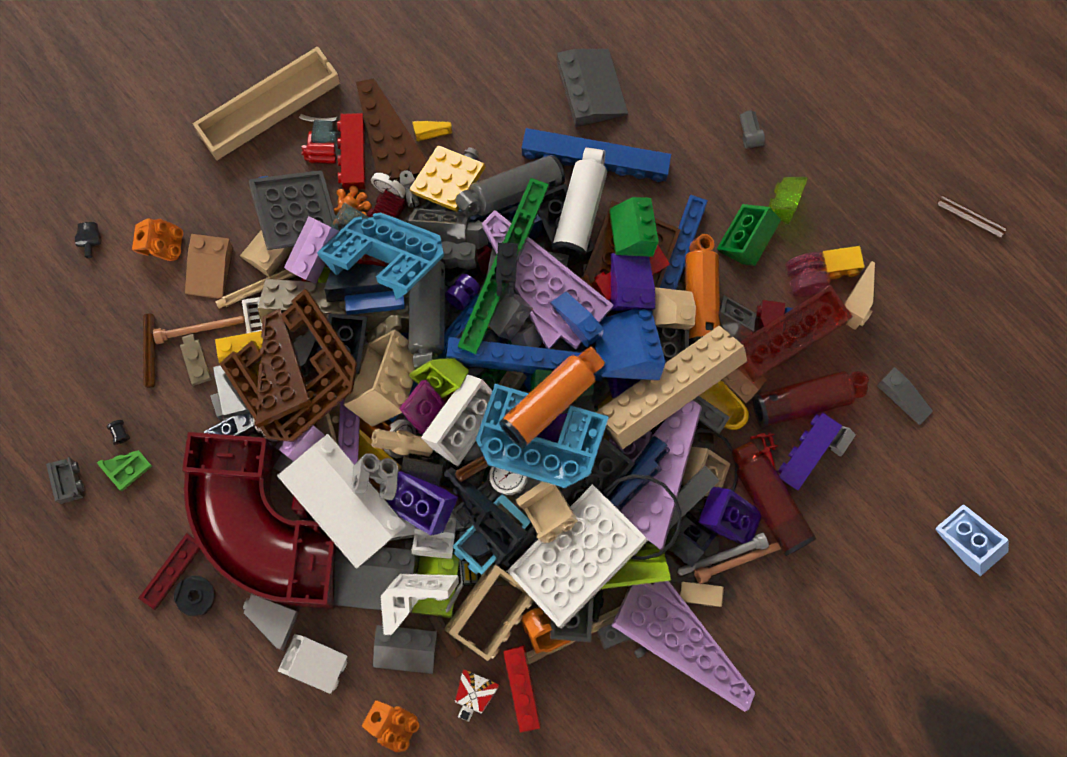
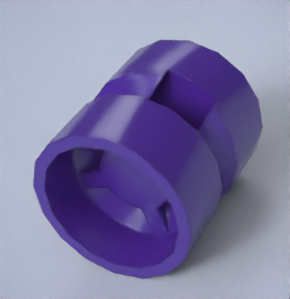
M461 274L455 281V285H452L445 293L446 300L458 310H464L471 302V299L481 290L476 280L467 274Z

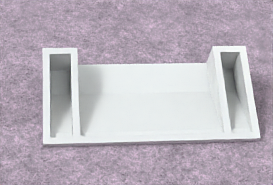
M327 434L283 470L278 477L357 569L399 533L406 524L388 503L380 498V494L370 482H368L365 493L352 491L354 464Z

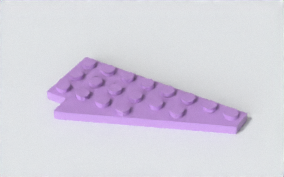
M494 210L482 223V227L497 254L498 243L504 241L511 223ZM528 237L517 262L516 284L514 283V288L517 294L533 308L529 316L547 349H551L560 338L565 340L574 349H577L582 343L550 302L566 291L586 308L599 323L614 305Z
M694 400L666 418L653 435L665 442L670 449L657 463L661 471L654 478L665 483L676 498H678L702 409L701 405ZM650 481L620 512L649 542L660 550L664 548L675 503L661 485Z
M662 581L652 584L630 585L612 626L744 712L749 710L755 692L669 581Z

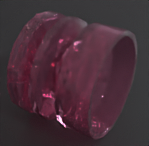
M813 252L799 255L785 263L788 277L794 278L790 281L793 296H809L823 292L831 287L829 272L823 271L827 266L824 262L823 253Z

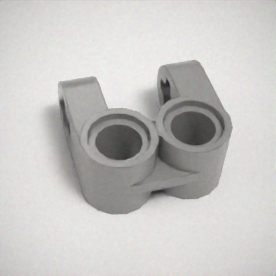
M365 454L353 467L352 491L365 493L369 478H373L377 483L381 484L380 498L393 500L397 489V463L390 458L379 460L373 454Z

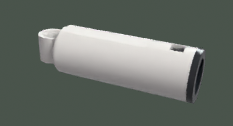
M586 147L583 159L577 161L573 169L552 250L555 253L569 255V259L578 260L585 258L607 176V169L604 166L605 150Z

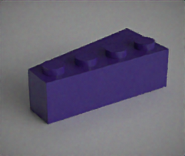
M824 413L815 415L810 423L813 426L809 432L804 431L799 439L802 442L798 448L794 446L788 456L791 458L788 463L783 462L777 471L780 473L778 478L796 490L800 489L842 428L841 424Z

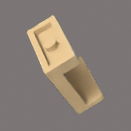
M541 482L516 499L518 505L524 509L538 534V540L543 543L554 541L557 535L572 529L574 524L578 522L558 486Z

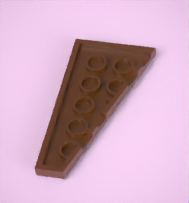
M374 78L356 82L376 172L388 175L391 181L400 180V173L404 170L410 171L413 177L418 176L427 160Z
M281 309L263 316L261 337L263 338L262 348H260V355L262 357L259 364L257 385L259 396L258 402H256L257 419H255L254 424L257 428L263 427L312 403L288 326L280 316L283 313Z

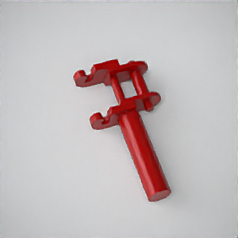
M769 432L768 435L762 433L751 436L750 440L762 439L764 449L760 452H755V455L764 454L771 481L778 480L777 470L770 449L776 450L775 448L778 447V445H775L772 437L775 434ZM765 438H769L771 446L767 447Z

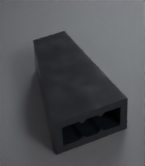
M355 263L349 270L343 269L338 275L330 270L324 289L326 301H345V296L393 291L392 288L377 282L376 276L386 266Z

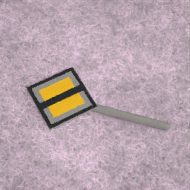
M459 559L461 582L445 610L446 612L450 611L463 585H475L479 580L478 573L475 574L468 567L470 563L466 559L462 561Z

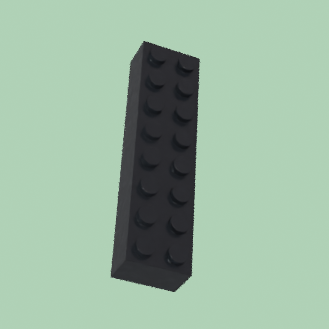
M603 437L591 474L566 488L559 487L569 506H571L592 484L603 494L604 490L616 479L624 477L635 463ZM615 485L609 492H607L605 496L606 498L610 495V493L615 489L617 485ZM532 523L525 529L529 534L522 545L503 562L506 567L510 568L538 540V534Z

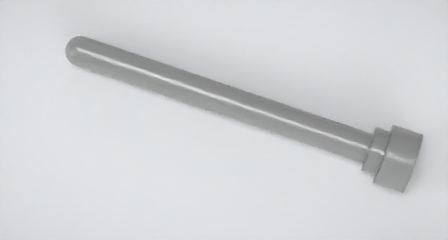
M764 533L755 535L752 541L699 560L693 567L686 565L679 568L678 574H688L699 567L712 565L754 548L756 550L766 549L769 547L767 538Z

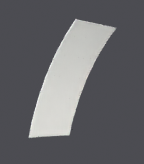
M302 114L299 116L303 120L313 122L335 121L337 118H314Z

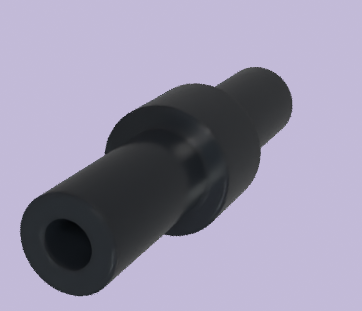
M600 589L594 596L593 622L599 621L600 609L604 603V589Z

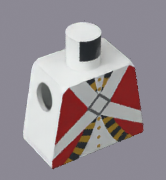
M463 670L455 700L456 703L463 705L458 717L469 722L473 711L482 714L497 691L499 684Z

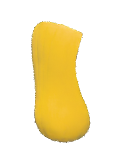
M721 380L699 395L730 417L724 428L737 430L742 428L748 421L749 412L745 404Z

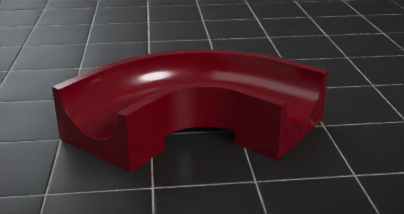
M188 432L182 471L185 473V508L192 534L208 561L229 581L260 598L283 605L334 609L333 569L337 545L317 522L290 521L281 517L275 510L270 495L275 447L267 438Z

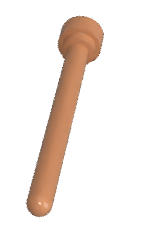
M238 316L168 331L161 328L153 329L155 343L161 344L172 337L245 323V317Z
M780 542L769 545L766 549L755 550L711 568L699 567L694 569L695 578L699 584L708 582L712 575L780 550L782 546Z

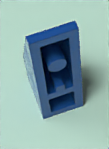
M565 291L550 302L586 348L603 336L604 328L568 292Z

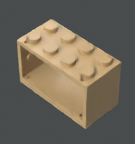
M396 330L364 346L360 374L355 375L353 392L346 397L343 404L372 427L402 413L399 408L409 397L414 381L409 377V374L415 370L413 354L408 349L409 340Z
M492 564L482 574L444 630L489 661L490 658L494 659L498 654V646L502 641L505 642L511 635L510 629L521 621L523 617L521 613L525 608L528 609L534 600L512 576L497 565ZM501 576L512 586L522 591V594L504 620L501 621V624L483 650L480 651L470 640L466 641L458 633L497 577Z

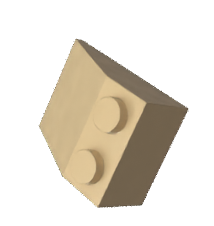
M871 261L836 317V319L855 330L859 325L863 326L873 312L870 310L873 305L875 263Z

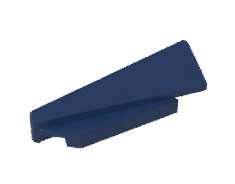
M653 436L634 461L633 467L624 477L636 474L648 475L654 478L661 471L657 463L670 451L668 445L658 437ZM632 478L619 482L607 499L621 511L651 480Z

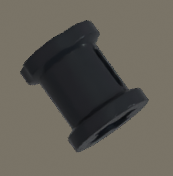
M123 420L113 421L106 426L112 434L114 445L122 444L130 439V436L126 434Z

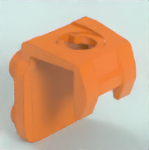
M145 219L135 225L132 250L149 256L150 252L151 255L166 261H175L181 254L183 230L177 225L162 219Z
M541 607L530 610L522 617V627L525 633L528 634L536 654L543 651L551 652L570 642L568 640L550 639V631L552 630L550 626L551 618L546 613H543Z
M375 701L362 727L376 737L379 744L394 752H401L408 749L412 734L419 729V722L414 714L400 706L393 708L385 703Z

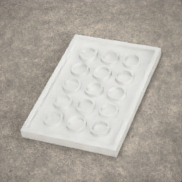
M593 484L570 506L578 520L574 527L568 531H563L550 543H543L537 540L507 571L559 628H562L648 541Z

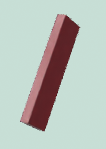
M187 533L138 599L154 610L158 608L200 551L195 538Z

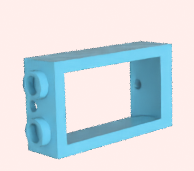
M501 494L494 502L496 506L499 507L502 504L522 523L521 527L524 530L531 524L530 519L504 494ZM472 525L452 546L455 549L453 553L461 561L465 558L470 563L468 567L475 574L479 572L482 575L494 563L496 558L493 555L481 566L461 547L476 531Z

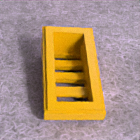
M413 121L416 141L452 134L451 122Z

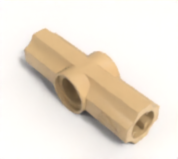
M375 429L372 434L371 445L376 448L392 450L400 455L412 453L430 456L433 452V449L421 438L422 436H416L408 431L397 430L392 432Z

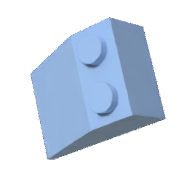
M964 504L936 527V531L961 560L979 576L984 574L1008 553L1009 540Z

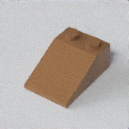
M191 234L187 257L186 295L218 299L224 296L233 248L229 238Z

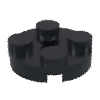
M190 576L176 586L174 601L178 609L188 616L204 615L214 604L215 589L207 579L201 576ZM198 591L200 597L193 602L190 594Z

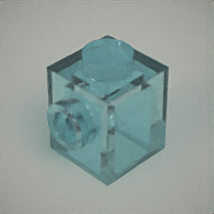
M314 120L311 137L312 143L336 142V132L334 131L332 121Z

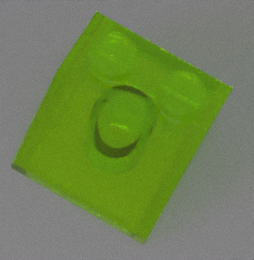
M783 177L781 183L777 182L773 192L776 193L775 199L771 198L768 207L776 213L782 222L790 223L806 185L807 177Z

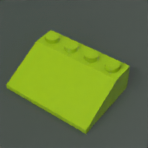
M647 542L645 546L639 549L635 556L645 557L661 550L651 542ZM663 553L661 556L648 560L629 559L601 589L670 581L671 577L665 554Z

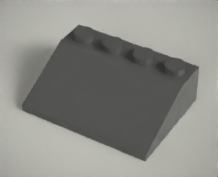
M571 49L557 53V66L575 127L628 115L609 49Z
M337 547L334 581L335 605L382 610L381 595L399 574H418L420 555H412V550L381 547L356 569Z

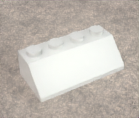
M466 375L460 388L454 391L421 438L434 451L458 466L476 441L492 394L490 387L482 379Z

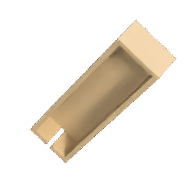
M317 46L193 123V126L217 161L339 85L338 74L332 65L327 62V58Z
M717 326L667 361L660 380L642 379L595 413L609 416L604 432L622 449L626 448L747 362L744 345L734 337H731L721 326Z

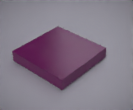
M422 379L399 409L423 436L446 403L430 383Z

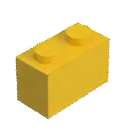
M860 246L826 250L819 257L824 278L838 279L843 275L854 277L859 275L864 268Z

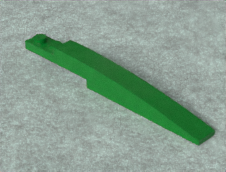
M530 178L506 237L502 242L518 244L517 262L549 187V184ZM497 255L458 344V348L474 354L478 352L508 283H502V294L497 296Z

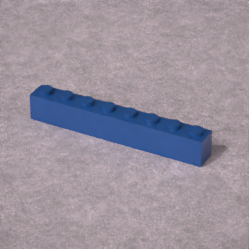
M529 128L525 129L522 156L528 159H541L554 155L561 164L570 166L583 159L584 150L588 147L605 150L604 166L607 172H615L621 176L626 174L632 175L638 179L649 178L655 182H662L667 179L671 154Z
M449 337L446 359L455 358L463 366L533 374L536 369L554 371L569 356L574 355L578 357L581 353L482 341L477 354L458 348L461 338ZM600 369L594 373L595 381L601 382L604 377H602Z

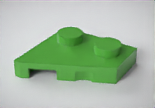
M139 450L130 452L128 455H119L113 459L97 462L121 492L152 467Z

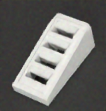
M260 297L242 300L247 333L257 332L252 331V327L261 326L262 328L261 320L260 323L253 324L250 321L260 319L259 315L250 316V313L257 312L258 308L249 309V305H259Z

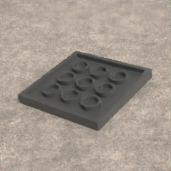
M322 170L249 180L251 194L267 250L294 247L308 216L340 231Z

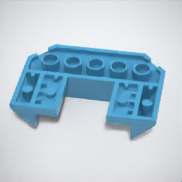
M381 212L373 214L371 218L362 219V216L353 218L317 252L318 256L336 275L343 269L349 270L364 254L389 263L376 278L378 283L393 289L396 300L405 295L444 257L440 235Z
M498 384L494 385L476 437V442L489 466L562 488H566L591 474L609 416L570 405L558 443L535 437L525 448H521L505 434L499 425V421L529 393Z

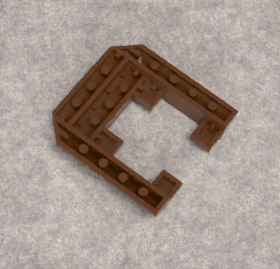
M307 289L298 294L291 301L293 305L280 316L293 332L305 322L322 347L310 359L319 373L307 385L312 403L260 427L267 439L294 442L353 392L357 362ZM251 340L238 353L233 351L219 364L253 418L257 419L258 374L253 367L261 360L262 356L260 355V348L257 343Z

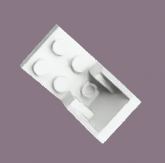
M399 574L381 595L384 635L393 634L418 600L426 598L445 600L449 598L459 583L458 575Z

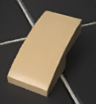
M682 582L680 596L685 603L722 607L724 587Z

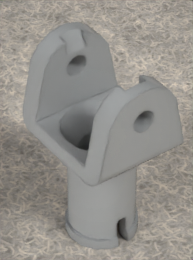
M404 170L400 173V184L406 189L405 196L408 207H413L412 202H414L416 207L420 204L418 197L411 194L409 190L415 178L410 171Z

